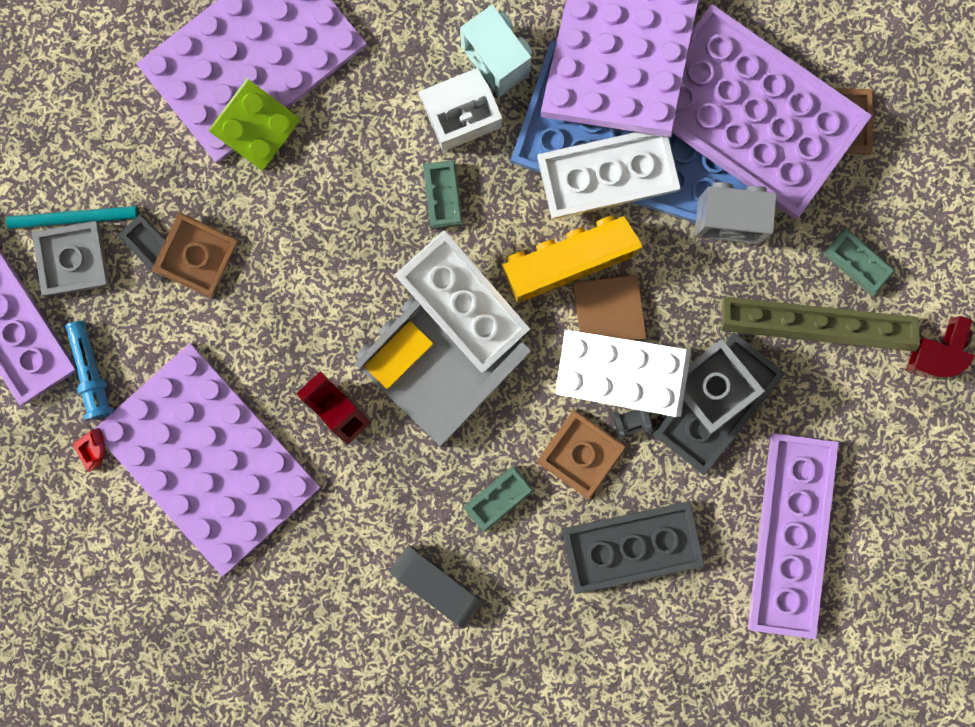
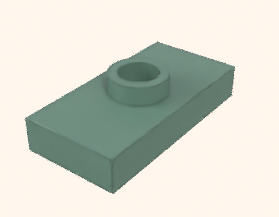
M455 160L423 164L431 229L463 226Z
M847 228L839 234L823 253L871 296L875 295L896 271Z
M513 465L463 508L479 528L486 532L534 492V490Z

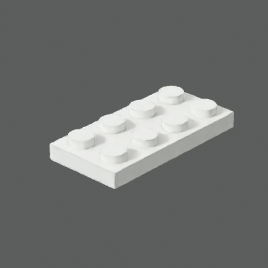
M635 132L537 155L552 220L674 193L681 189L667 136Z
M442 231L394 274L481 373L487 370L530 330L446 231Z
M565 330L556 394L681 417L691 350Z

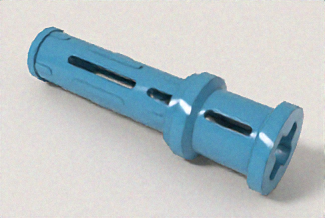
M81 320L65 325L69 336L73 358L81 383L78 385L77 392L79 395H82L86 409L84 419L85 421H92L107 417L114 413V409L109 407L105 389L108 387L107 382L104 379H100L86 321ZM79 342H82L88 366H85ZM93 395L96 396L98 407L95 405Z

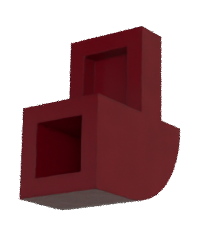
M963 316L950 318L942 343L927 338L920 339V346L916 352H911L905 371L929 379L952 377L965 371L975 355L963 351L969 345L973 335V331L970 329L973 320Z
M321 371L296 393L309 408L319 415L330 430L347 445L371 424V421L353 401Z

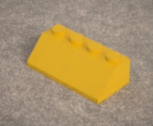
M614 215L597 221V227L585 231L584 227L570 231L566 234L567 239L555 243L554 239L542 242L536 246L537 251L525 255L524 251H520L506 258L507 263L502 264V270L516 304L636 257L643 247L626 218L623 216L615 219Z

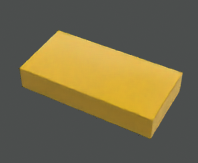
M409 321L364 367L388 390L434 344Z

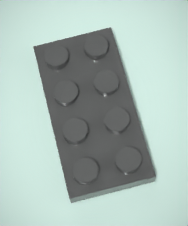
M732 333L725 343L760 384L765 393L712 435L684 401L681 417L666 415L652 433L654 437L702 475L709 471L785 375V372L736 333Z
M690 501L561 528L575 594L705 566Z

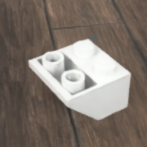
M478 68L418 92L443 152L502 128L501 113L488 84Z

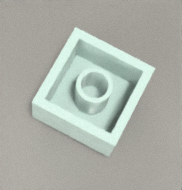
M491 5L461 26L460 36L462 49L476 68L479 69L484 79L499 98L530 75L532 58L530 55L532 50L523 37L518 39L512 32V22L505 12L501 11L498 13L495 7Z

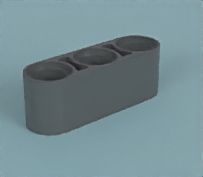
M408 544L390 568V574L456 625L465 629L484 604V601L478 595L471 594L469 588L450 574L446 575L444 569L424 554L421 556L417 553L418 550Z

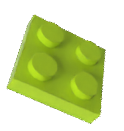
M246 78L208 131L263 171L301 119L250 79Z

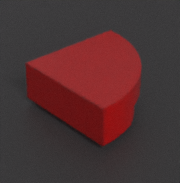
M96 428L72 444L87 472L97 469L105 455L104 438L100 428Z

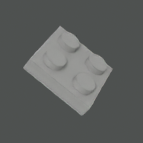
M92 221L32 232L42 296L51 297L110 286L99 222Z

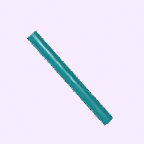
M137 206L7 216L6 225L8 229L92 221L103 222L135 219L138 217Z

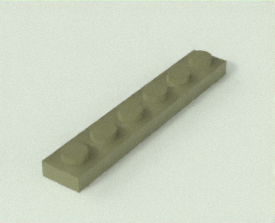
M724 297L721 303V331L915 352L920 346L918 317Z

